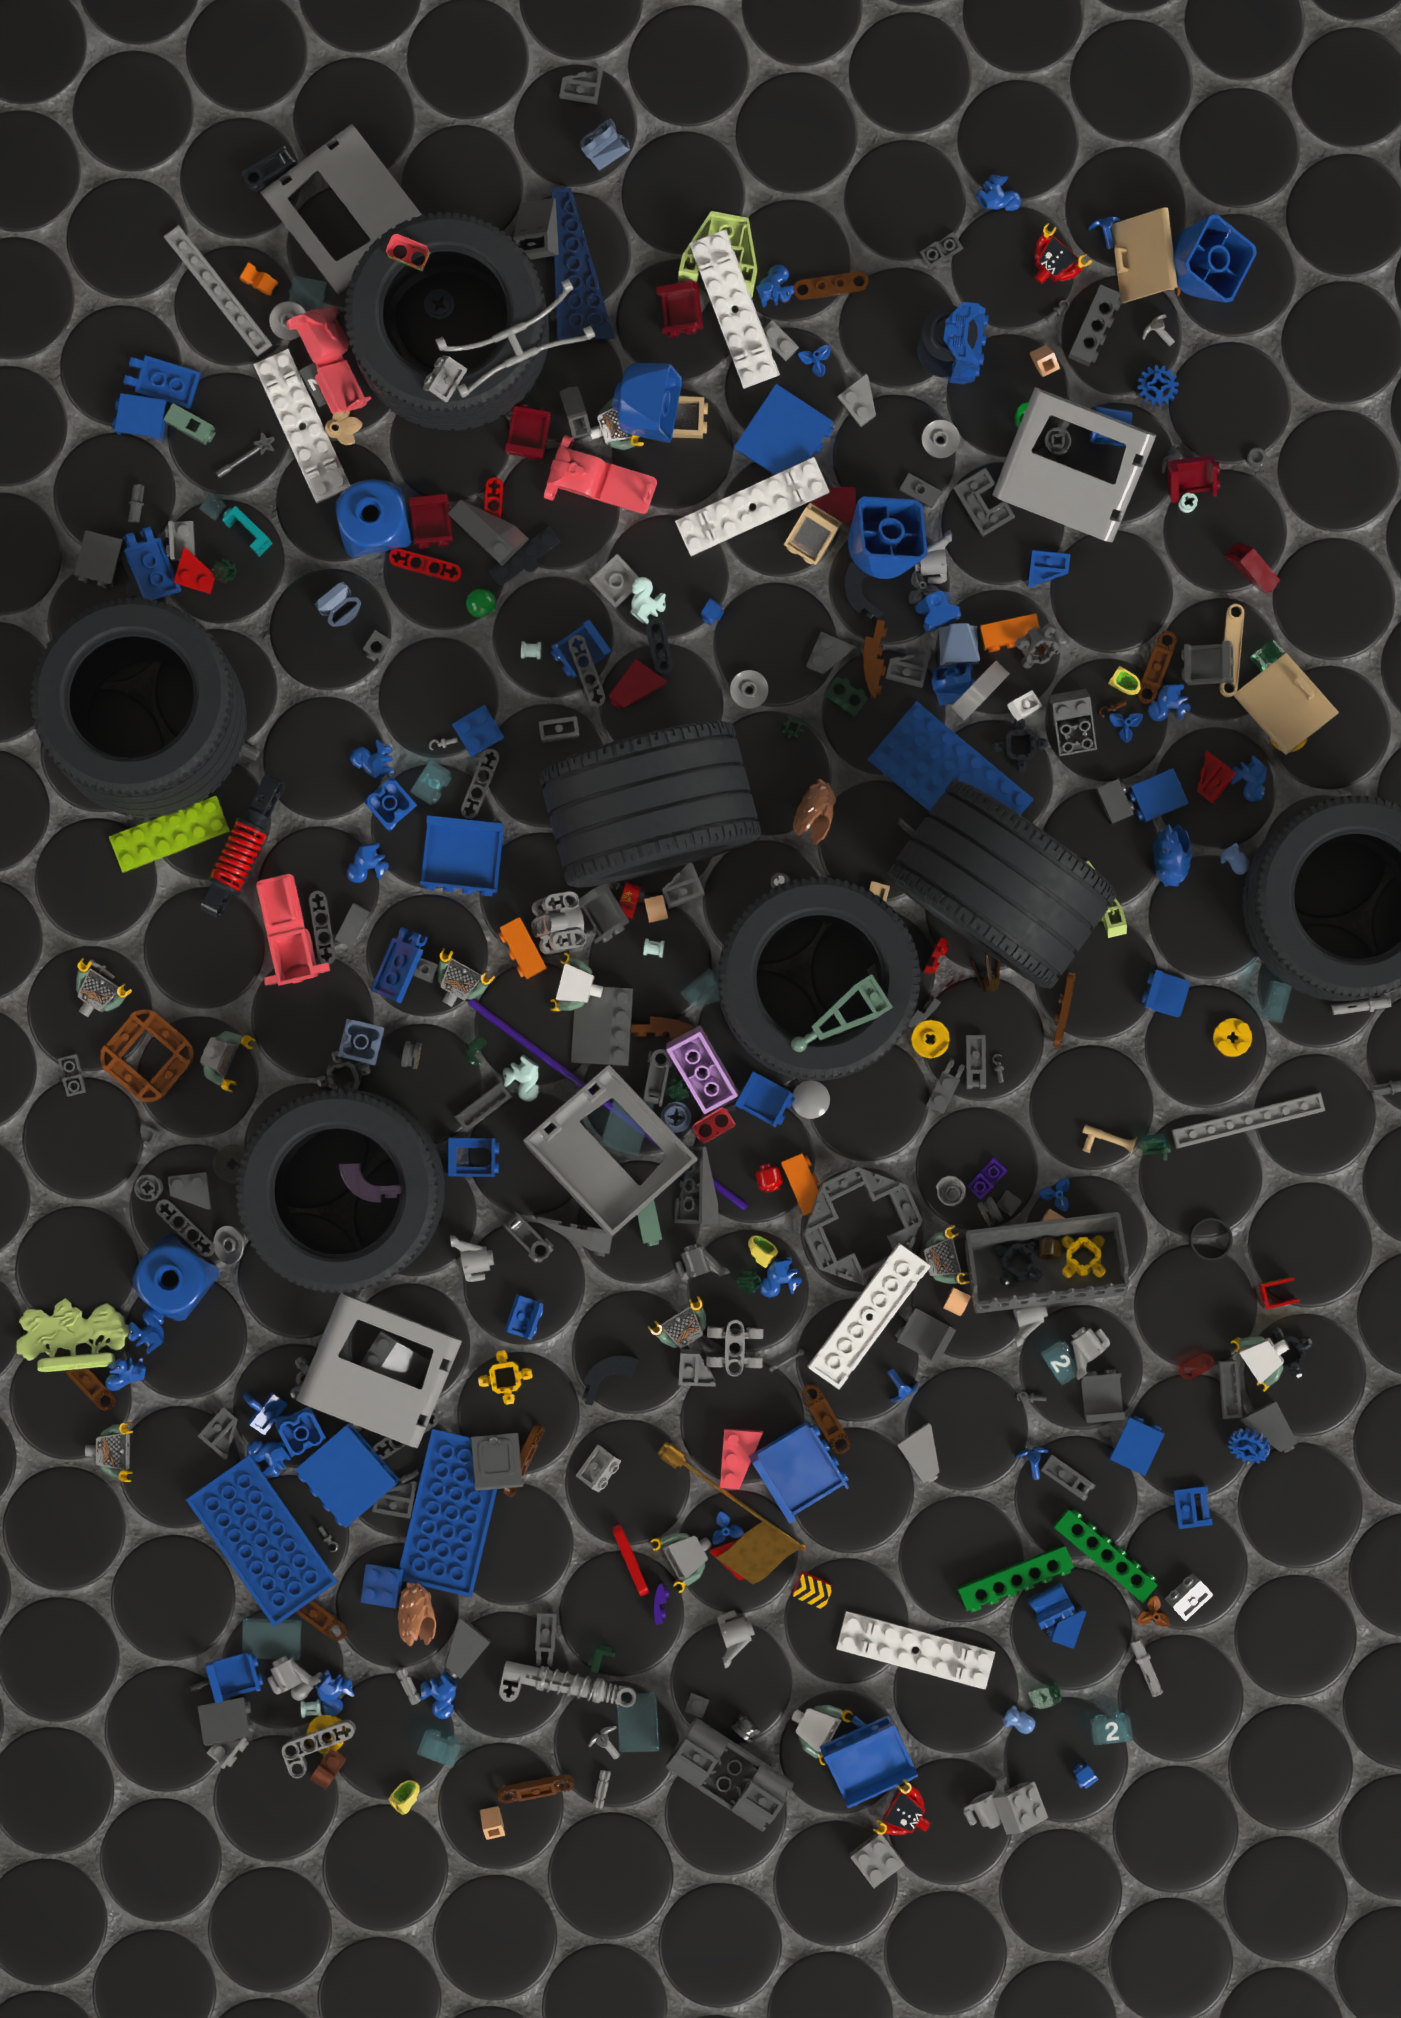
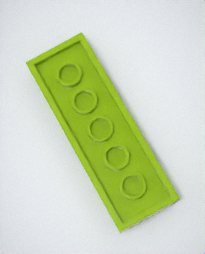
M213 796L195 803V806L189 807L186 810L182 811L181 809L179 813L164 815L109 836L122 872H127L231 832L218 797Z

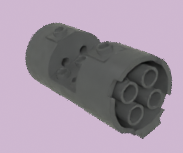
M695 1718L687 1728L665 1764V1768L762 1832L766 1829V1822L770 1824L783 1807L788 1795L787 1789L791 1791L794 1785L792 1780L698 1718Z

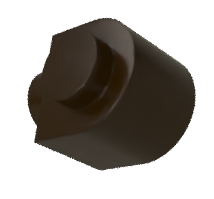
M1045 1236L1039 1240V1258L1049 1261L1061 1257L1062 1242L1054 1240V1237Z

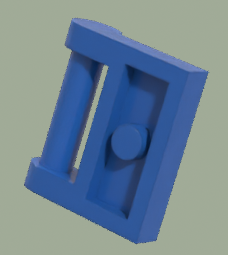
M1208 1486L1173 1490L1178 1529L1213 1525L1208 1507ZM1198 1493L1202 1513L1201 1520H1197L1194 1494Z

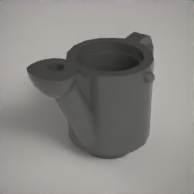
M699 1243L684 1247L685 1253L681 1254L683 1262L678 1261L675 1263L679 1277L682 1280L710 1271L716 1272L719 1276L731 1273L709 1254L705 1246L699 1247Z

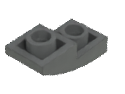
M952 232L940 241L934 242L920 251L928 267L932 268L964 248L955 233Z
M353 902L335 940L352 948L370 911Z
M936 998L932 1001L928 1000L923 1007L925 1013L923 1014L917 1010L913 1014L908 1028L910 1029L928 1018L941 1002Z
M74 1053L58 1057L67 1097L85 1093L86 1088L78 1054Z

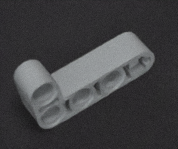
M995 661L950 708L965 721L1010 673Z
M343 1720L288 1740L282 1748V1755L289 1774L293 1778H301L308 1767L304 1755L350 1739L355 1733V1724L351 1720ZM344 1726H346V1728H350L348 1734L346 1733V1731L341 1732L338 1735L339 1738H337V1732L341 1731ZM330 1732L333 1735V1739L326 1741L323 1738V1733ZM312 1739L315 1743L314 1747H307L305 1740ZM287 1746H294L296 1748V1753H288L286 1749ZM297 1763L302 1765L303 1771H294L293 1765Z

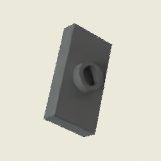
M908 473L899 491L933 509L942 493L939 489Z

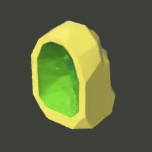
M1120 666L1108 683L1129 695L1138 694L1140 690V681L1137 676Z
M756 1235L752 1236L748 1241V1247L752 1256L756 1258V1262L765 1268L770 1266L772 1260L779 1253L775 1245L767 1239Z
M412 1780L401 1783L388 1799L390 1804L399 1813L405 1815L417 1800L416 1797L420 1791V1786Z

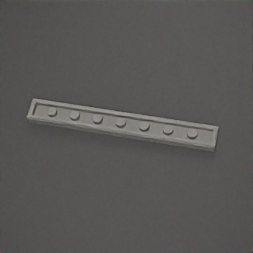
M178 225L164 236L166 241L258 357L272 346L271 342L181 227Z
M1321 1092L1171 1131L1177 1149L1323 1112L1325 1107Z

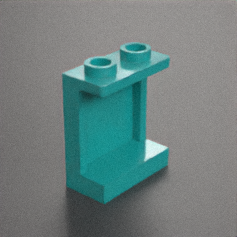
M236 506L233 509L230 507L223 514L224 518L222 520L228 528L236 521H239L256 538L250 547L259 557L273 544Z

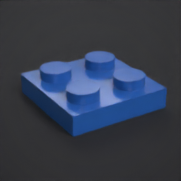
M485 705L452 724L471 757L478 755L504 739L503 734Z
M366 1564L361 1603L395 1609L399 1608L404 1570Z

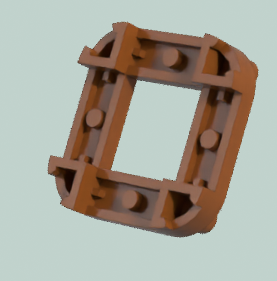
M143 1009L133 1012L111 1040L103 1046L100 1060L104 1071L109 1073L137 1099L144 1102H155L163 1098L193 1062L195 1051L191 1042L159 1014ZM145 1030L150 1032L173 1052V1056L150 1082L122 1059V1056Z

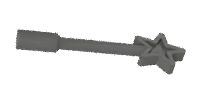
M261 433V440L254 442V445L257 447L234 462L226 464L215 473L219 478L224 476L233 467L259 450L261 455L266 450L274 452L271 444L275 438H266L264 433Z

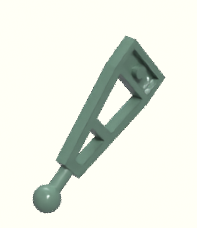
M871 974L855 984L812 1026V1032L804 1037H795L791 1042V1046L794 1051L802 1052L806 1049L807 1044L818 1037L822 1040L876 1019L893 1008V1006ZM859 990L873 1013L846 1023L838 1009ZM834 1014L841 1026L822 1033L819 1027Z

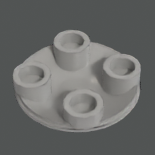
M813 1080L804 1081L793 1091L792 1097L795 1100L792 1105L800 1116L814 1119L827 1111L830 1104V1095L826 1087L820 1082Z

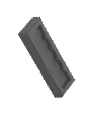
M499 1082L454 1117L467 1132L512 1096L504 1085Z
M1238 1360L1218 1361L1222 1419L1243 1418Z

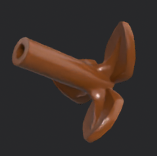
M1156 1595L1152 1596L1147 1602L1150 1612H1140L1136 1619L1137 1624L1147 1625L1153 1619L1158 1626H1170L1168 1616L1165 1613L1156 1612L1161 1607L1160 1599Z

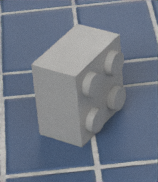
M1035 1781L1020 1783L993 1798L1006 1835L1022 1833L1048 1818Z
M875 1833L850 1853V1858L873 1888L877 1887L905 1865L903 1859L884 1834Z

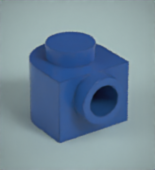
M710 598L701 612L702 621L711 626L715 620L719 621L725 612L722 610L723 605Z
M1086 1762L1076 1765L1072 1770L1076 1775L1074 1780L1080 1788L1084 1786L1087 1789L1099 1780Z

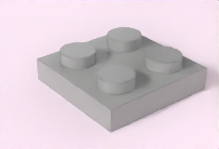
M617 554L589 581L616 609L633 593L632 585L639 577Z

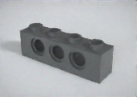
M1100 284L1068 358L1088 367L1091 362L1095 363L1099 354L1096 349L1099 344L1103 345L1107 336L1104 334L1106 327L1110 328L1113 323L1114 317H1112V313L1114 310L1118 311L1122 300L1119 299L1121 293ZM1106 305L1109 312L1102 313L1099 310V306ZM1097 322L1101 325V329L1094 330L1091 324ZM1091 340L1094 346L1088 348L1084 345V341Z

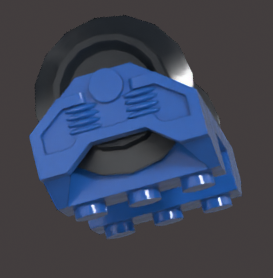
M963 302L959 307L948 305L933 310L924 321L921 330L922 335L917 346L918 359L922 367L931 375L941 378L946 377L950 383L965 384L974 382L975 376L979 377L980 365H983L984 353H982V346H985L986 342L984 326L987 327L989 316L985 315L986 309L978 303Z

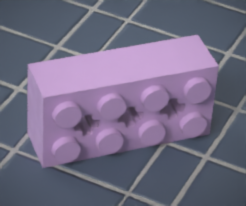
M701 1026L666 1043L667 1052L704 1114L738 1096V1089ZM689 1052H696V1055L693 1056V1054H689ZM709 1084H715V1087L712 1088V1086H708V1085H709Z

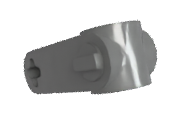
M653 1049L649 1051L647 1062L650 1064L643 1101L645 1103L658 1104L661 1107L669 1066L672 1067L673 1060L666 1050ZM657 1054L665 1055L666 1061L664 1064L656 1062L655 1057Z
M516 1210L513 1211V1215L506 1222L503 1221L501 1223L529 1252L528 1256L535 1263H541L554 1250L552 1248L554 1245L547 1238L543 1239ZM538 1245H543L546 1248V1253L543 1256H539L536 1253Z

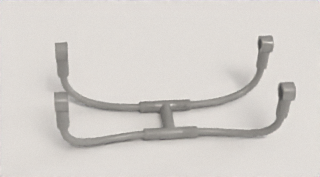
M569 279L561 282L563 292L548 308L527 322L523 321L493 335L490 339L463 346H447L443 337L435 340L440 351L474 349L493 342L496 343L507 337L516 355L484 374L469 388L465 384L458 386L457 388L462 398L469 395L471 391L494 373L526 360L542 350L563 344L585 341L595 337L592 327L588 326L583 329L584 336L550 342L523 352L515 336L516 333L527 329L528 326L547 315L573 290Z

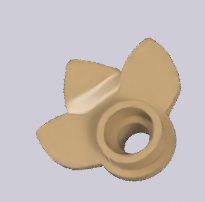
M349 411L333 414L332 419L325 425L326 434L331 438H337L343 445L354 444L353 434L359 431L363 425L359 419L349 417ZM333 425L337 426V431L332 430Z

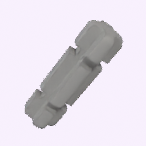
M406 1668L399 1669L396 1674L401 1679L406 1695H409L410 1703L412 1705L421 1701L418 1693L416 1694L417 1690L411 1678L408 1677Z
M607 1770L600 1771V1780H598L595 1793L596 1798H594L593 1807L603 1808L604 1805L603 1799L606 1796L609 1783L607 1781L611 1774Z

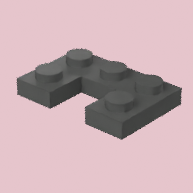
M986 468L953 487L955 494L981 537L1015 518L1007 502L1004 501L989 510L981 498V493L995 486V482Z

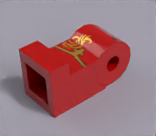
M627 881L619 905L626 917L633 919L642 885Z

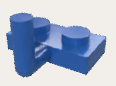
M272 1392L263 1404L257 1402L250 1393L243 1395L249 1406L257 1410L248 1424L263 1435L275 1422L273 1418L279 1416L288 1405Z

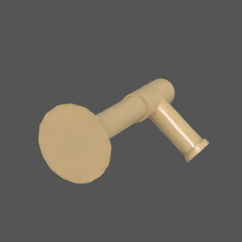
M1085 1124L1082 1133L1088 1134L1082 1150L1090 1153L1094 1138L1096 1137L1125 1147L1131 1156L1137 1137L1133 1140H1127Z

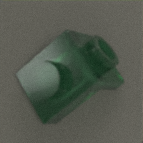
M1272 639L1250 656V658L1262 672L1283 656L1285 652L1275 639Z
M476 1037L469 1044L471 1048L466 1052L468 1054L466 1059L473 1066L476 1064L478 1066L482 1065L475 1055L488 1043L484 1037L480 1039Z
M1165 1134L1142 1136L1143 1155L1162 1153L1163 1161L1167 1160V1153H1171L1170 1142H1166Z
M607 1645L596 1647L595 1655H590L588 1666H592L591 1672L598 1673L602 1655L614 1657L615 1651L612 1650V1647Z
M1057 1683L1028 1692L1034 1710L1052 1707L1062 1701L1061 1691Z

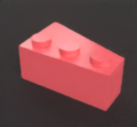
M724 1428L720 1488L740 1489L751 1462L749 1456L755 1453L763 1431Z

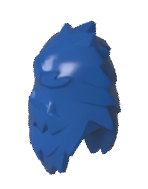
M1166 825L1163 831L1159 830L1157 839L1153 843L1154 871L1165 887L1169 885L1179 886V883L1184 881L1188 875V870L1191 866L1192 854L1189 835L1186 830H1182L1180 825H1176L1173 830L1170 825Z

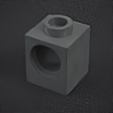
M374 630L363 648L364 652H366L365 656L372 661L376 659L381 661L393 642ZM374 643H380L382 645V648L379 652L372 651V645Z
M420 958L413 976L433 983L438 964Z

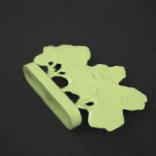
M65 1298L55 1305L52 1316L36 1309H28L23 1313L24 1316L20 1318L19 1323L28 1333L17 1340V1354H22L24 1358L30 1361L35 1359L40 1353H47L50 1358H43L37 1362L38 1371L41 1372L105 1367L115 1361V1355L112 1353H99L98 1351L105 1345L114 1350L122 1349L130 1327L124 1323V1316L120 1312L115 1311L114 1307L108 1303L97 1307L88 1319L82 1318V1311L77 1307H72L71 1302ZM100 1335H104L102 1343L98 1342V1345H96L97 1338ZM107 1338H110L109 1343H106ZM80 1343H87L92 1347L91 1354L76 1355L75 1347ZM46 1344L50 1345V1350L46 1349ZM61 1347L70 1350L71 1356L55 1357V1353Z

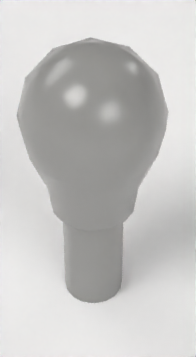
M319 1672L313 1677L320 1678L322 1673ZM302 1682L291 1689V1696L296 1701L304 1700L314 1687H310L309 1684Z

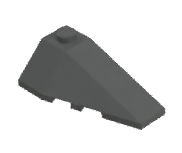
M462 500L447 513L501 566L529 540L515 525Z
M690 1146L689 1150L698 1160L686 1170L684 1181L680 1182L679 1187L682 1189L680 1197L676 1198L675 1223L718 1224V1201L706 1147Z
M537 1217L538 1222L581 1246L594 1251L593 1255L605 1257V1253H610L613 1236L608 1235L602 1228Z

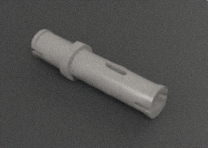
M1390 996L1369 997L1363 1000L1332 1004V1013L1337 1015L1368 1010L1374 1012L1375 1009L1391 1007Z
M1141 1638L1132 1641L1130 1645L1136 1656L1135 1661L1140 1665L1152 1697H1156L1162 1694L1163 1690L1149 1660L1151 1657L1147 1654Z

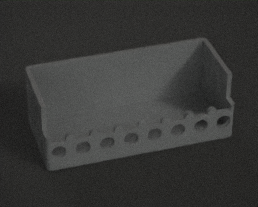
M1118 1212L969 1230L966 1232L965 1254L975 1313L1127 1294L1129 1264L1121 1217ZM1066 1235L1073 1238L1074 1242L1080 1237H1087L1092 1241L1098 1235L1105 1239L1104 1245L1100 1249V1264L1103 1265L1106 1273L1101 1278L1095 1276L1093 1271L1087 1276H1080L1075 1272L1072 1277L1066 1278L1062 1271L1067 1265V1250L1062 1245V1255L1060 1258L1046 1261L1038 1257V1249L1034 1253L1037 1260L1036 1268L1043 1274L1039 1282L1031 1280L1029 1276L1025 1282H1016L1013 1279L1008 1286L1000 1283V1277L1003 1274L1002 1258L995 1252L999 1244L1007 1246L1009 1250L1013 1244L1020 1243L1025 1246L1030 1240H1034L1039 1245V1240L1045 1236L1054 1237V1240L1059 1242ZM1083 1247L1079 1248L1072 1255V1258L1083 1266L1088 1265L1095 1257L1087 1248L1084 1249ZM1022 1254L1013 1255L1008 1262V1266L1014 1268L1016 1272L1024 1271L1030 1264V1260L1025 1259Z

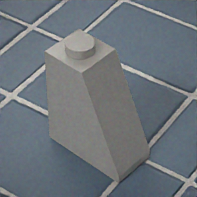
M927 1422L898 1442L897 1445L922 1482H928L929 1484L938 1478L937 1474L940 1472L932 1426Z

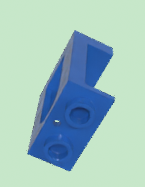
M449 1138L448 1176L495 1177V1173H499V1161H495L496 1154H499V1142H496V1138ZM457 1148H486L492 1153V1162L486 1167H457Z

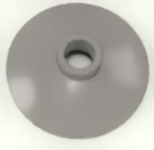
M282 302L272 310L269 318L270 327L274 334L285 340L298 338L300 334L297 328L289 330L286 321L296 315L305 313V310L295 302Z
M946 420L931 422L925 427L922 434V445L925 451L936 458L949 457L957 450L960 443V435L957 428ZM942 437L944 442L938 443L937 438Z
M746 670L740 672L731 682L730 693L732 699L743 708L751 709L760 706L768 695L766 679L756 671ZM747 687H751L753 692L748 694L745 690Z
M223 1226L218 1229L214 1237L217 1257L226 1264L236 1263L244 1251L242 1235L233 1226Z

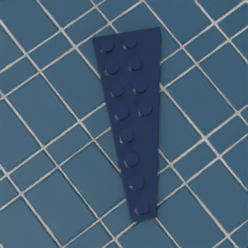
M553 188L552 198H556L559 255L554 256L556 299L563 292L562 281L569 279L573 290L556 306L557 340L584 336L583 329L588 326L592 327L595 337L589 340L614 339L571 188Z

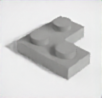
M773 320L763 329L770 349H773L785 362L799 349L793 340Z

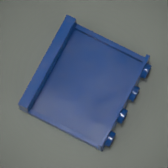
M776 384L734 446V451L738 454L742 453L770 473L776 475L811 459L814 453L818 454L824 445L821 442L825 436L829 438L834 430L832 427L834 421Z
M427 815V831L420 885H423L424 889L435 890V887H441L445 892H454V889H460L464 894H473L474 891H478L483 896H492L493 893H497L505 825L502 823Z
M809 1421L804 1422L749 1456L789 1524L796 1520L795 1514L843 1485L846 1489L849 1488L846 1483L849 1480L843 1470H838L839 1462L834 1455H829L827 1452L830 1450L825 1439L822 1441L819 1439L820 1431L815 1424L812 1426Z
M348 1423L295 1469L298 1478L309 1485L310 1492L315 1497L318 1496L321 1499L323 1507L328 1512L331 1511L335 1516V1521L345 1528L400 1481L351 1423Z
M890 1714L819 1746L847 1808L856 1806L863 1801L874 1798L885 1791L905 1783L903 1779L909 1782L918 1777L913 1762Z

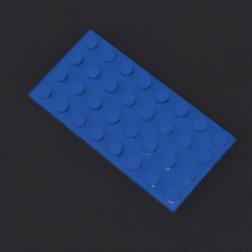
M917 701L867 759L929 812L943 793L947 794L945 789L953 780L966 782L978 788L1019 815L1034 800Z
M432 1429L399 1569L404 1570L402 1578L404 1582L419 1583L421 1586L468 1597L473 1595L497 1489L475 1490L471 1437Z
M251 1455L186 1499L274 1627L338 1582Z

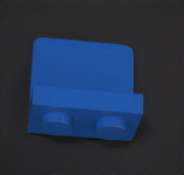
M1154 970L1153 973L1149 974L1147 984L1150 985L1148 991H1145L1142 997L1143 1007L1174 1017H1180L1190 982L1164 974L1163 971Z

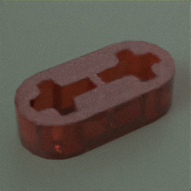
M1206 1353L1199 1354L1183 1362L1178 1368V1373L1183 1379H1193L1212 1368L1213 1358ZM1202 1357L1209 1359L1207 1367L1204 1365L1197 1367L1196 1364L1202 1361ZM1185 1366L1188 1368L1195 1367V1369L1190 1371V1376L1182 1373L1185 1370Z

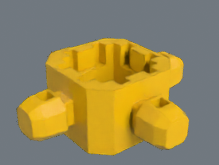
M1066 1235L1061 1240L1063 1247L1067 1250V1265L1062 1271L1066 1278L1072 1277L1075 1272L1080 1276H1087L1093 1271V1274L1099 1278L1106 1273L1105 1268L1100 1264V1249L1105 1242L1102 1236L1098 1235L1092 1241L1087 1237H1080L1074 1242L1073 1238ZM1082 1247L1084 1249L1087 1248L1092 1255H1095L1094 1259L1085 1266L1080 1265L1077 1260L1072 1258V1255Z
M505 1350L497 1351L496 1359L499 1363L491 1367L489 1370L490 1376L483 1375L478 1378L479 1386L484 1387L491 1384L492 1390L497 1394L504 1393L503 1400L506 1405L513 1404L515 1398L512 1391L518 1390L522 1384V1378L527 1380L533 1377L532 1369L522 1368V1371H519L517 1363L514 1361L507 1362L508 1355ZM513 1367L516 1385L498 1388L495 1370Z

